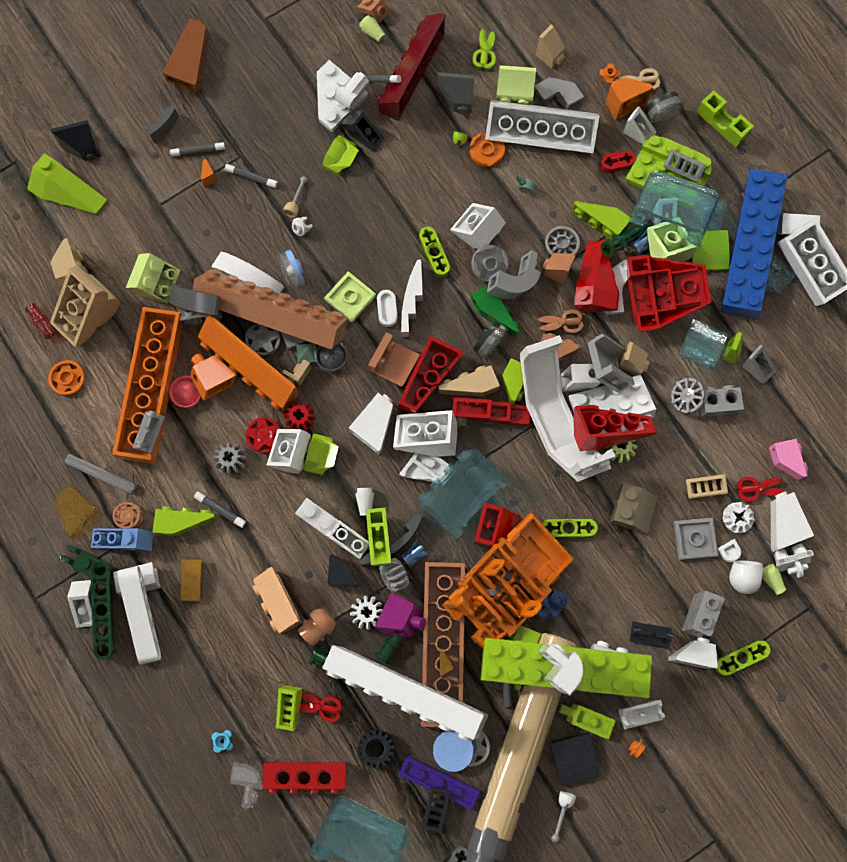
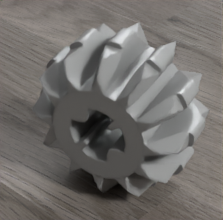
M228 442L226 448L223 444H220L222 450L214 451L218 455L213 457V461L217 462L214 465L215 468H220L222 474L227 470V474L232 475L233 469L236 473H239L237 467L244 468L245 466L240 462L246 460V457L242 455L245 451L239 449L237 443L232 447L231 442ZM229 455L231 456V459H232L231 462H228L227 456H229Z
M393 558L391 559V564L380 566L379 570L382 580L392 593L400 592L409 585V577L398 559Z

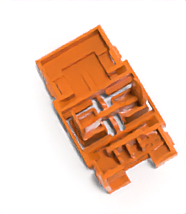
M529 513L513 528L506 539L500 538L498 540L499 543L493 545L463 577L464 580L459 581L457 584L459 588L442 605L454 620H459L465 615L475 625L478 631L471 638L482 649L484 647V638L503 640L504 636L510 637L527 618L536 615L542 608L541 602L552 591L550 586L560 578L561 573L574 560L533 513ZM503 566L508 571H510L511 569H513L514 573L511 575V579H509L508 581H505V579H503V577L507 574ZM517 575L520 577L518 581L519 584L531 595V597L534 600H530L529 597L523 592V590L517 584H512L515 581V577ZM499 584L501 588L498 590V593L490 597L488 595L490 592L487 589L495 590V586Z

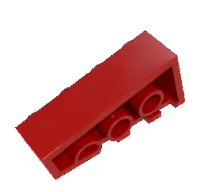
M430 336L396 408L409 414H415L459 361L464 351Z

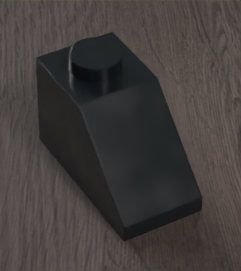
M352 110L341 122V125L351 137L371 151H374L384 139L363 111Z

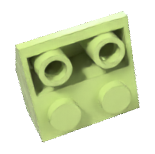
M151 253L139 254L126 288L142 297L168 304L171 283H176L180 270Z

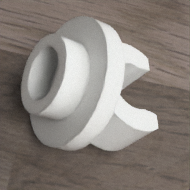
M307 217L295 218L293 220L292 229L298 236L305 235L313 226L312 224L305 225Z

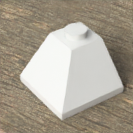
M698 638L697 641L689 642L669 656L668 661L705 669L717 668L716 644L709 643V639Z

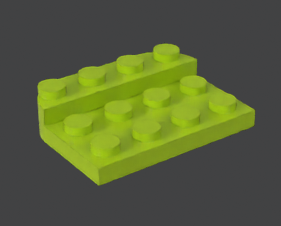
M653 135L642 145V149L630 169L625 182L665 200L677 199V205L692 211L710 176L711 159L672 140ZM671 149L706 164L698 182L663 167ZM675 155L670 166L674 167L678 156ZM685 159L681 160L677 169L681 170ZM692 162L688 163L684 172L688 173ZM698 165L695 166L691 175L695 176L699 168Z

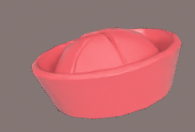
M191 376L178 377L170 386V399L179 407L188 408L194 406L201 398Z

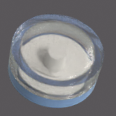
M291 250L278 254L280 270L290 288L293 290L305 285L301 274L304 273L299 259L295 260Z

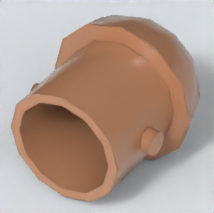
M322 608L310 612V618L308 620L304 619L303 625L298 629L302 638L312 646H315L319 641H324V636L326 634L331 635L336 626L334 617Z

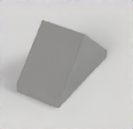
M760 345L741 365L763 384L776 372L763 345Z

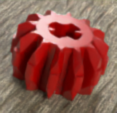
M302 400L298 401V405L291 402L292 408L286 407L285 410L288 413L283 414V417L287 419L284 422L285 425H290L289 429H295L296 427L297 429L304 428L307 432V425L314 426V423L311 421L316 419V415L312 414L315 411L314 408H309L310 404L308 402L303 405ZM299 413H302L303 418L301 417V420H297L296 416H298Z

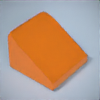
M206 159L203 160L201 181L204 187L216 182L214 172Z

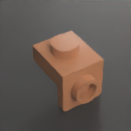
M362 0L358 6L361 13L372 15L377 23H380L389 13L383 0Z

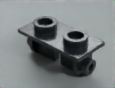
M632 621L630 641L670 648V641H673L672 628Z

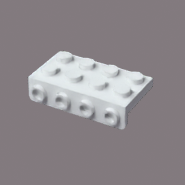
M641 375L632 377L635 385L621 393L604 385L569 396V402L573 411L575 406L596 405L599 406V409L609 411L611 408L616 409L618 413L627 414L631 412L650 416L653 419L656 408Z

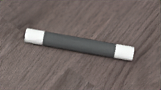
M365 75L369 83L401 82L400 75Z
M222 142L170 149V155L174 157L225 150V144Z
M229 164L225 165L224 170L273 188H276L278 185V181Z
M199 491L194 495L195 499L239 527L243 528L245 526V520Z

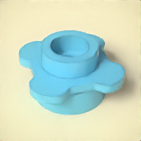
M229 730L224 731V733L215 732L212 734L213 750L216 753L225 749L230 751L233 748L230 738L232 733Z

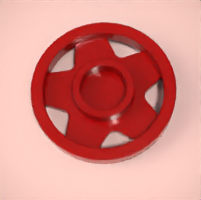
M257 418L247 427L246 441L254 451L269 453L274 443V436L280 427L270 418ZM266 421L271 422L274 425L268 426ZM249 437L254 439L253 445L251 444ZM264 445L269 447V449L261 450Z

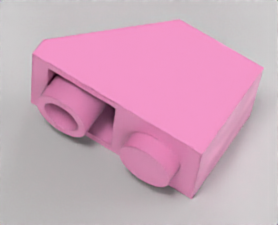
M797 439L774 443L769 447L775 467L797 480L807 476L808 467L803 462L802 447L797 442Z

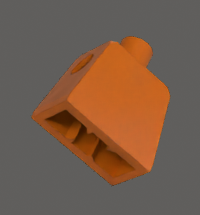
M200 353L192 357L191 361L194 366L190 376L204 401L234 385L236 374L219 358L211 356L204 359Z

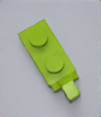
M572 703L571 708L560 704L558 712L567 715L566 721L570 722V724L608 740L616 720L578 704Z

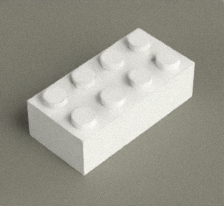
M817 220L804 225L777 242L815 306L825 304L847 290V269Z

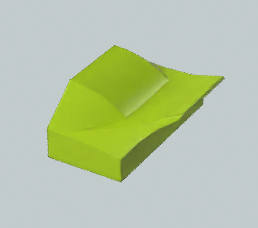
M340 135L337 136L325 155L322 164L323 168L339 176L342 169L350 167L359 151L355 147V143Z
M313 433L305 460V472L323 476L327 469L334 467L339 447L333 442L332 438Z

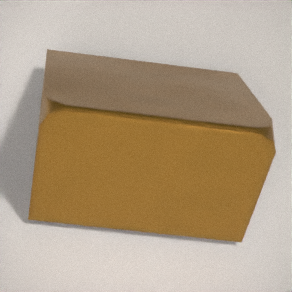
M443 651L440 652L441 677L454 668Z

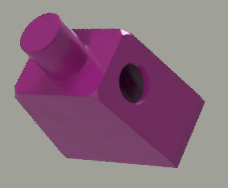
M390 593L375 627L384 635L410 638L415 629L423 630L425 628L426 619L421 617L422 611L416 605L394 593Z

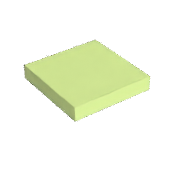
M348 271L324 297V300L338 312L342 313L343 316L348 317V320L353 323L377 295Z

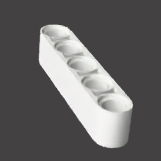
M135 566L118 570V582L138 662L142 665L161 660L160 647L140 567Z

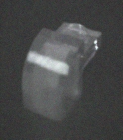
M236 761L233 762L229 784L245 786L241 808L250 809L253 807V804L257 803L258 792L256 788L262 789L263 774L253 764Z

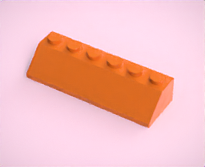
M210 314L207 316L198 335L201 341L200 346L207 352L211 350L215 353L214 356L228 364V368L236 375L239 374L243 377L241 380L247 386H254L257 389L255 392L261 398L265 399L267 397L274 409L277 411L281 409L285 413V408L290 407L291 402H295L300 396L296 386Z

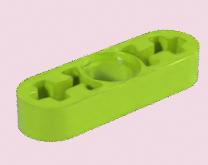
M423 227L420 230L419 239L433 273L439 278L446 277L449 274L450 265L437 234L432 227ZM425 233L431 235V244H429L427 237H425ZM437 248L440 251L439 255H430V249ZM440 260L441 266L445 267L444 272H442L441 270H437V261Z
M547 519L542 523L545 527H547L548 523L551 524V527H558L557 523H561L559 528L561 534H557L558 530L551 531L555 538L592 537L598 529L597 523L592 519ZM571 523L574 526V532L571 534L566 533L563 529L564 524ZM577 523H580L579 527H585L589 523V526L593 527L590 533H587L585 529H581L579 531L580 534H577Z
M755 641L717 659L718 665L715 670L723 676L735 673L768 657L770 646L765 641ZM757 645H759V647H764L762 654H751V651H755L758 649ZM740 652L747 655V662L745 664H741L737 660ZM733 660V663L735 665L728 666L727 672L726 670L720 669V666H722V661L724 663H729Z

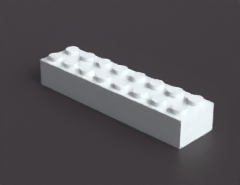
M332 645L323 665V669L328 671L327 675L336 679L344 678L346 679L345 683L352 687H363V692L371 696L380 695L383 697L382 701L390 705L399 704L402 706L401 710L409 714L418 713L420 714V719L428 723L437 722L439 723V728L447 732H453V730L459 732L458 737L466 741L479 738L488 714L342 646Z

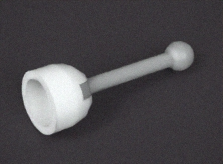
M560 791L559 803L562 806L555 834L551 837L554 843H557L560 839L558 835L566 809L572 807L576 800L575 795Z

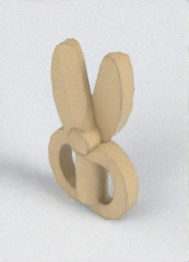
M652 68L642 70L639 77L622 76L617 78V80H622L627 77L648 84L656 83L652 91L656 90L660 85L658 72ZM647 73H651L654 75L643 77V75Z

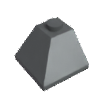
M438 72L437 94L453 112L460 114L472 112L475 76Z

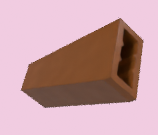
M189 19L162 72L166 82L196 94L200 92L209 38L207 27L203 22Z

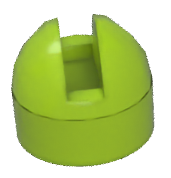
M454 131L453 142L457 144L459 140L460 146L464 145L468 135Z

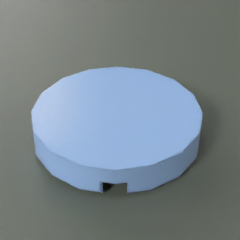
M454 730L453 732L444 731L437 737L433 745V755L441 768L456 772L469 765L473 757V745L471 740L466 741L458 737L459 732Z

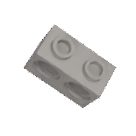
M734 385L722 387V389H715V387L705 388L706 400L700 408L701 417L739 414L744 410L741 387L734 388ZM726 396L732 397L734 403H729ZM707 398H712L715 401V405L709 404Z

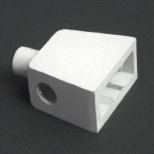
M571 364L561 373L563 392L590 390L601 384L596 378L593 364Z

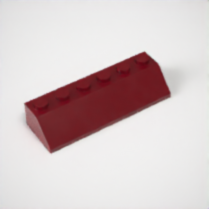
M446 14L429 15L425 17L423 22L419 23L417 34L410 39V47L407 51L403 52L401 63L395 67L393 75L401 76V82L386 84L385 93L381 94L377 101L379 113L399 121L445 35Z

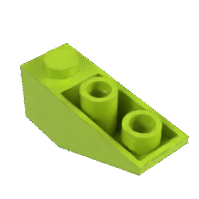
M575 201L571 209L576 217L587 221L593 229L600 230L610 240L616 234L621 235L631 221L628 215L615 207Z
M163 506L162 509L155 510L153 533L164 536H178L217 520V516L212 514L211 510H201L198 513L193 512V509L181 508V511H174L173 507Z

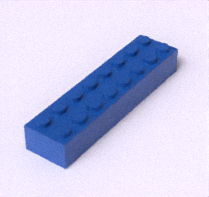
M750 168L721 313L754 319L759 318L788 174Z

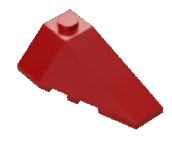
M605 240L590 241L586 246L576 285L574 305L582 313L618 311L619 289L616 285L611 258L604 256L600 248Z
M596 405L574 407V438L579 451L599 450L657 433L650 416L631 412L627 414L618 413L616 409L611 408L609 411L599 409V406Z

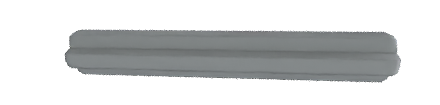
M68 454L65 459L66 464L130 494L136 489V484L74 455Z

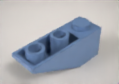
M93 529L91 548L152 552L154 533L142 529Z

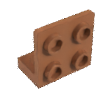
M386 332L368 364L369 371L403 387L419 358V354L394 342L393 335Z

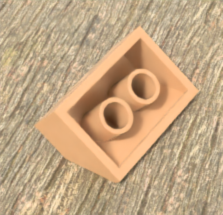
M270 567L253 579L255 585L252 587L256 595H261L264 601L261 605L266 614L269 613L272 618L270 624L274 632L278 631L280 634H283L302 624L277 570Z

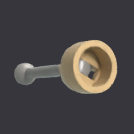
M305 176L300 179L301 183L293 202H288L284 206L283 213L289 217L295 218L299 210L296 202L304 184L308 181Z

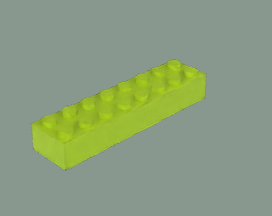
M484 638L480 680L555 688L544 679L554 665L538 652L543 645L548 644ZM560 646L566 652H575L583 665L581 681L574 690L649 698L651 655Z

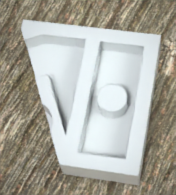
M415 453L399 475L405 478L441 484L453 467L439 457Z

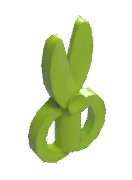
M481 29L479 45L481 49L474 52L472 60L476 68L491 69L495 65L496 57L494 52L491 51L495 42V33L491 31L487 40L485 30ZM478 55H481L480 64L476 61ZM488 55L492 57L490 64H487Z

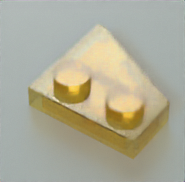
M69 485L54 499L67 536L71 539L98 511Z

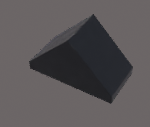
M332 553L329 557L328 585L359 586L360 584Z

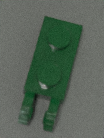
M68 544L66 548L68 551L77 554V559L74 562L65 555H61L59 559L91 578L90 569L92 564L101 560ZM103 564L97 566L98 574H105L106 567ZM112 567V577H113V575H114L113 572H116V570H117V569H115V568H113V567Z

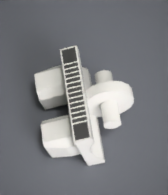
M802 543L792 547L793 555L788 556L785 549L775 552V567H778L780 572L787 570L789 575L795 573L798 578L803 577V571L808 569L807 564L811 562L810 558L814 555L812 550L807 551Z

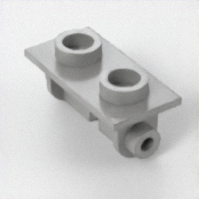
M154 411L145 412L133 448L152 453L164 416L158 415Z

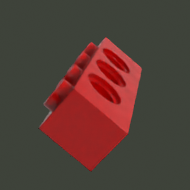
M347 762L263 763L262 789H268V793H280V789H288V793H300L301 789H309V793H321V789H329V793H341L342 789L346 788ZM281 772L289 774L290 780L288 783L280 781L279 776ZM301 772L309 773L310 781L308 783L301 782ZM322 772L330 774L331 780L329 783H323L320 780Z

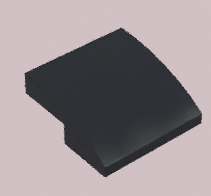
M589 732L550 742L561 786L600 776Z

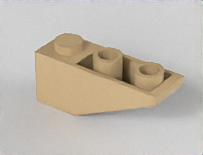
M486 365L476 368L475 372L470 374L465 372L452 381L451 379L442 381L438 386V392L444 395L483 397L499 391L500 385L492 366L486 367Z

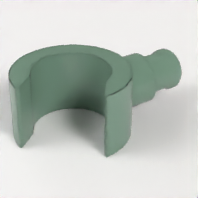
M517 175L515 180L520 184L519 191L522 188H526L531 192V196L534 195L537 184L532 180L524 179Z

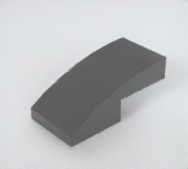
M174 105L158 114L160 121L146 129L154 143L162 138L175 124L178 113Z

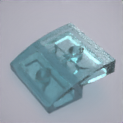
M693 320L678 355L713 370L728 334Z

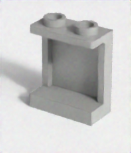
M604 334L588 342L598 381L618 393L635 385L633 378L621 371L618 365L617 356L625 351L623 346Z
M706 590L694 594L682 632L697 638H702L703 634L712 636L724 598Z

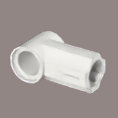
M356 72L346 86L339 88L335 95V100L348 109H353L358 102L360 94L369 85V80L361 72Z

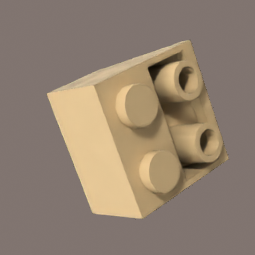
M68 238L63 239L51 260L55 279L62 287L69 268L79 266L88 274L86 267H83L81 261H84L81 251L77 250L75 243L72 244Z

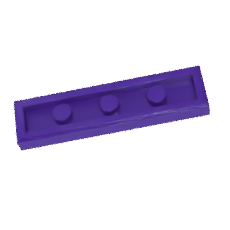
M406 756L398 774L431 790L432 786L451 791L449 800L472 811L481 792L409 756Z

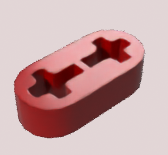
M631 151L607 154L602 158L600 167L606 173L630 169L635 162V155ZM624 157H626L627 160H630L629 163H627L625 160L623 161ZM607 161L612 163L611 167H609V165L606 164Z

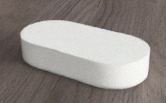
M383 290L377 296L379 322L384 327H392L397 322L396 297L392 291Z

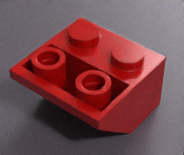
M484 503L473 544L492 548L494 544L499 543L498 540L500 538H507L512 529L519 524L521 516L505 508Z

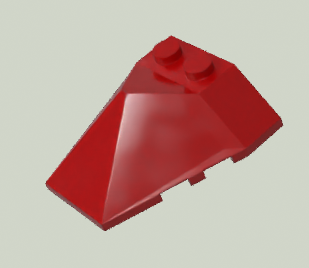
M650 255L627 257L629 297L632 317L638 332L657 330L711 303L706 265L673 261L667 258H656Z

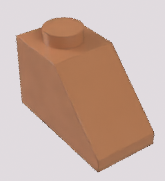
M552 253L551 258H546L542 267L545 269L543 276L564 284L576 255Z

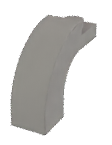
M531 250L521 258L518 276H511L501 270L493 274L489 279L487 294L500 299H513L531 289L538 281L541 273L535 270L538 253Z

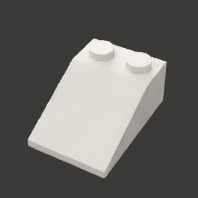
M453 411L397 415L393 448L395 450L435 457L455 455L458 422Z

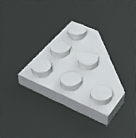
M328 60L317 71L318 119L321 124L333 132L352 110H355L369 95L364 89L359 96L357 104L351 110L336 101L335 95L341 86H346L351 78Z

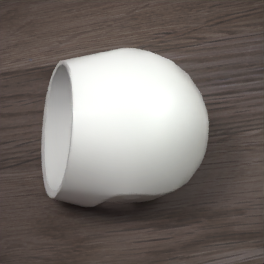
M734 561L729 575L732 587L743 594L756 592L761 586L764 573L763 564L754 561Z

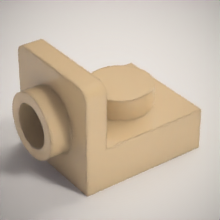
M303 359L301 364L298 363L295 366L294 374L283 370L282 374L292 384L300 387L312 367L308 361Z

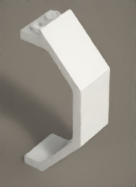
M559 335L527 346L520 353L526 407L548 455L578 482L611 469L610 460L615 457L612 449L603 455L596 450L579 451L574 438V418L562 393L557 350L563 341Z

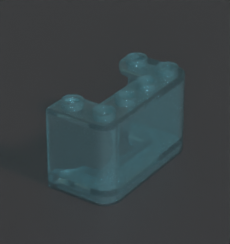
M477 449L462 450L456 457L458 460L453 465L449 464L443 472L445 474L440 479L436 478L430 484L431 489L427 493L423 492L417 498V506L452 539H457L463 533L461 526L466 527L468 525L467 522L491 496L496 494L495 491L500 487L503 489L510 482Z

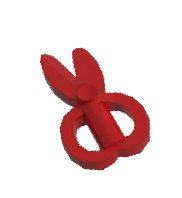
M743 477L736 484L739 490L738 497L742 501L752 502L760 494L776 496L783 493V490L771 487L782 483V479L769 478L758 484L757 480L753 477ZM746 481L752 482L753 484L741 486V484ZM755 493L753 497H745L743 494Z
M302 692L301 699L308 703H301L299 711L306 713L319 711L320 717L331 723L336 722L341 717L340 710L343 704L338 697L328 695L321 700L312 693ZM333 701L337 704V706L327 704L325 702ZM325 712L336 714V716H327Z

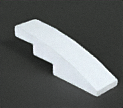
M421 260L416 261L404 296L401 324L402 338L409 337L408 319H416L415 302L422 301L423 297Z

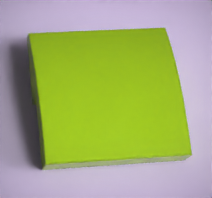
M728 230L690 232V235L698 245L690 259V263L706 265V271L729 270Z

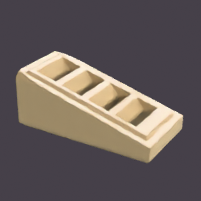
M725 474L686 479L689 499L728 494ZM716 480H720L721 490L717 491ZM708 481H712L713 491L711 492L709 491ZM700 482H704L706 491L704 493L701 491ZM692 483L697 485V494H694Z

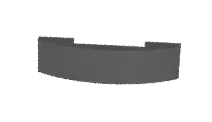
M171 283L170 304L196 312L218 315L220 296L187 289L185 286Z
M421 513L405 524L408 532L390 546L391 557L402 550L413 538L422 521ZM370 552L358 561L361 567L371 565Z

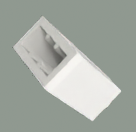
M379 393L349 427V431L378 455L382 453L393 412V401L384 394L382 396Z
M785 491L776 495V500L771 502L772 552L814 536L795 493L787 494Z

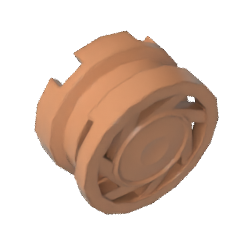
M123 502L114 509L113 521L122 529H137L143 522L142 510L131 502Z

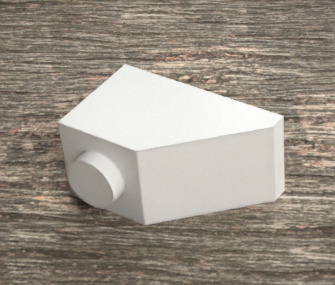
M91 580L72 582L67 599L76 628L92 626Z

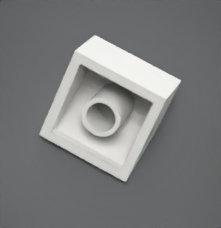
M472 203L450 230L471 247L479 249L484 245H489L506 222L495 207Z

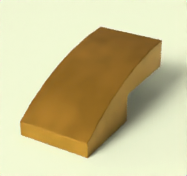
M182 559L180 601H201L203 559Z

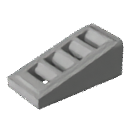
M671 149L663 167L698 182L706 164ZM676 155L678 158L674 167L670 165ZM685 159L681 170L677 169L681 160ZM692 162L688 173L684 172L688 163ZM698 165L699 168L695 176L691 175L695 166Z

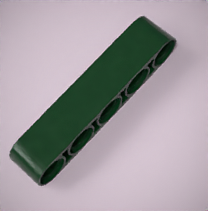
M101 560L93 563L90 569L94 656L99 660H105L113 655L115 651L113 583L111 564L108 561ZM99 564H103L106 567V572L103 575L97 572ZM100 584L106 586L107 591L104 595L99 594L97 591ZM100 604H104L107 607L105 615L98 612ZM101 624L108 627L106 635H102L99 632ZM101 645H106L109 648L107 655L101 654L99 650Z

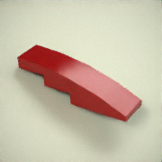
M453 398L455 418L529 426L530 413L526 405H511V403L492 402V400Z

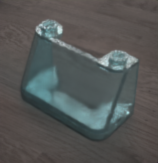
M652 171L646 179L629 222L645 225L649 221L650 216L686 228L684 233L686 241L700 247L720 197L712 189L661 171Z
M336 796L326 813L309 855L319 861L328 860L332 854L346 862H398L406 844L409 831L402 824L344 796Z

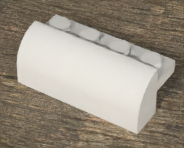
M557 644L543 645L538 652L554 665L544 679L561 693L570 695L581 681L583 675L581 659L575 652H566Z

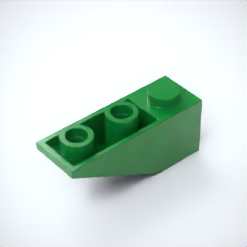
M488 286L471 294V302L481 317L492 324L499 321L502 324L500 329L515 338L518 337L519 324L515 319L512 320L509 315L510 310L508 306L503 304L500 298L487 294Z

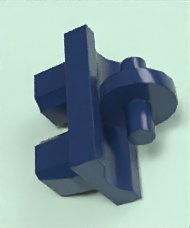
M556 591L552 595L549 594L541 602L543 606L537 614L543 621L551 615L555 618L563 610V607L566 606L568 602L567 595L562 591Z

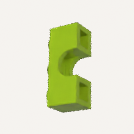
M713 90L701 101L697 113L733 146L737 147L749 136L754 125L741 114L737 118L732 117L725 107L727 101Z

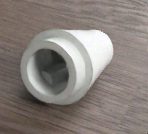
M357 488L355 495L360 515H366V509H372L373 489Z

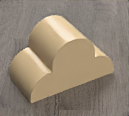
M74 266L68 270L50 323L74 347H77L86 342L93 335L97 327L105 324L113 317L119 308L120 302L92 274H87L81 267Z

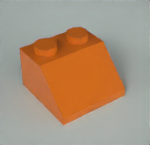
M627 77L622 80H615L610 86L605 104L614 119H620L634 112L636 107L642 108L647 106L653 86Z

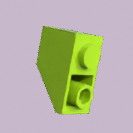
M511 358L501 380L511 405H514L516 401L520 402L524 391H522L524 384L521 363Z

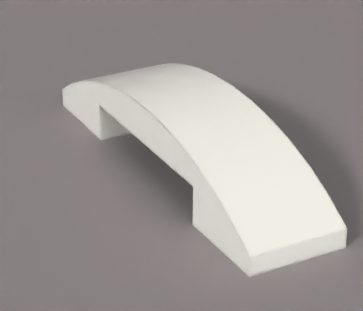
M220 252L211 266L213 269L221 271L222 274L237 276L239 280L254 282L256 286L271 288L273 292L279 294L285 288L284 285L258 268L224 252Z

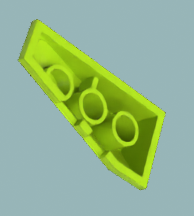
M45 153L32 167L27 189L44 201L56 202L62 206L67 205L95 215L108 202L101 194Z

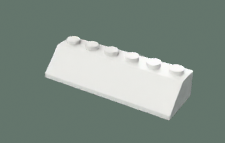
M491 100L485 139L593 153L599 114Z

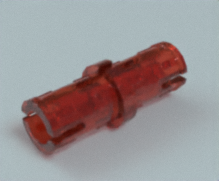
M35 303L29 304L31 309L27 306L25 311L32 318L33 325L39 328L46 340L51 339L50 334L55 336L56 332L47 322L48 318L42 315Z

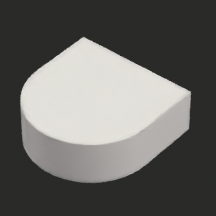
M733 539L719 547L718 553L724 561L734 562L740 558L741 549L736 540Z

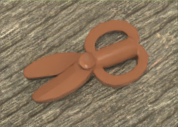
M575 309L565 311L562 318L543 316L538 319L539 322L550 323L540 327V331L543 332L555 331L563 327L565 332L575 334L580 332L583 327V322L581 321L582 314ZM569 314H575L578 316L576 318H566V316ZM570 325H579L577 329H569L567 327Z

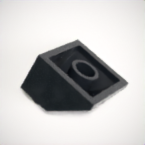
M87 120L51 129V133L63 150L84 161L101 157L97 136Z

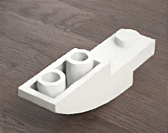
M308 498L303 501L295 512L298 517L310 524L314 529L358 559L362 557L369 547V541Z

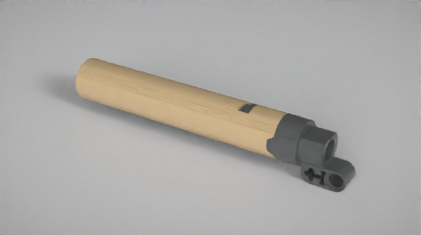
M548 633L541 634L538 642L539 644H557L559 646L577 648L575 643ZM523 685L487 788L488 792L482 802L468 845L457 847L453 851L449 862H460L461 857L458 853L465 851L464 855L467 859L462 862L505 861L521 814L522 803L525 802L562 694L556 688Z

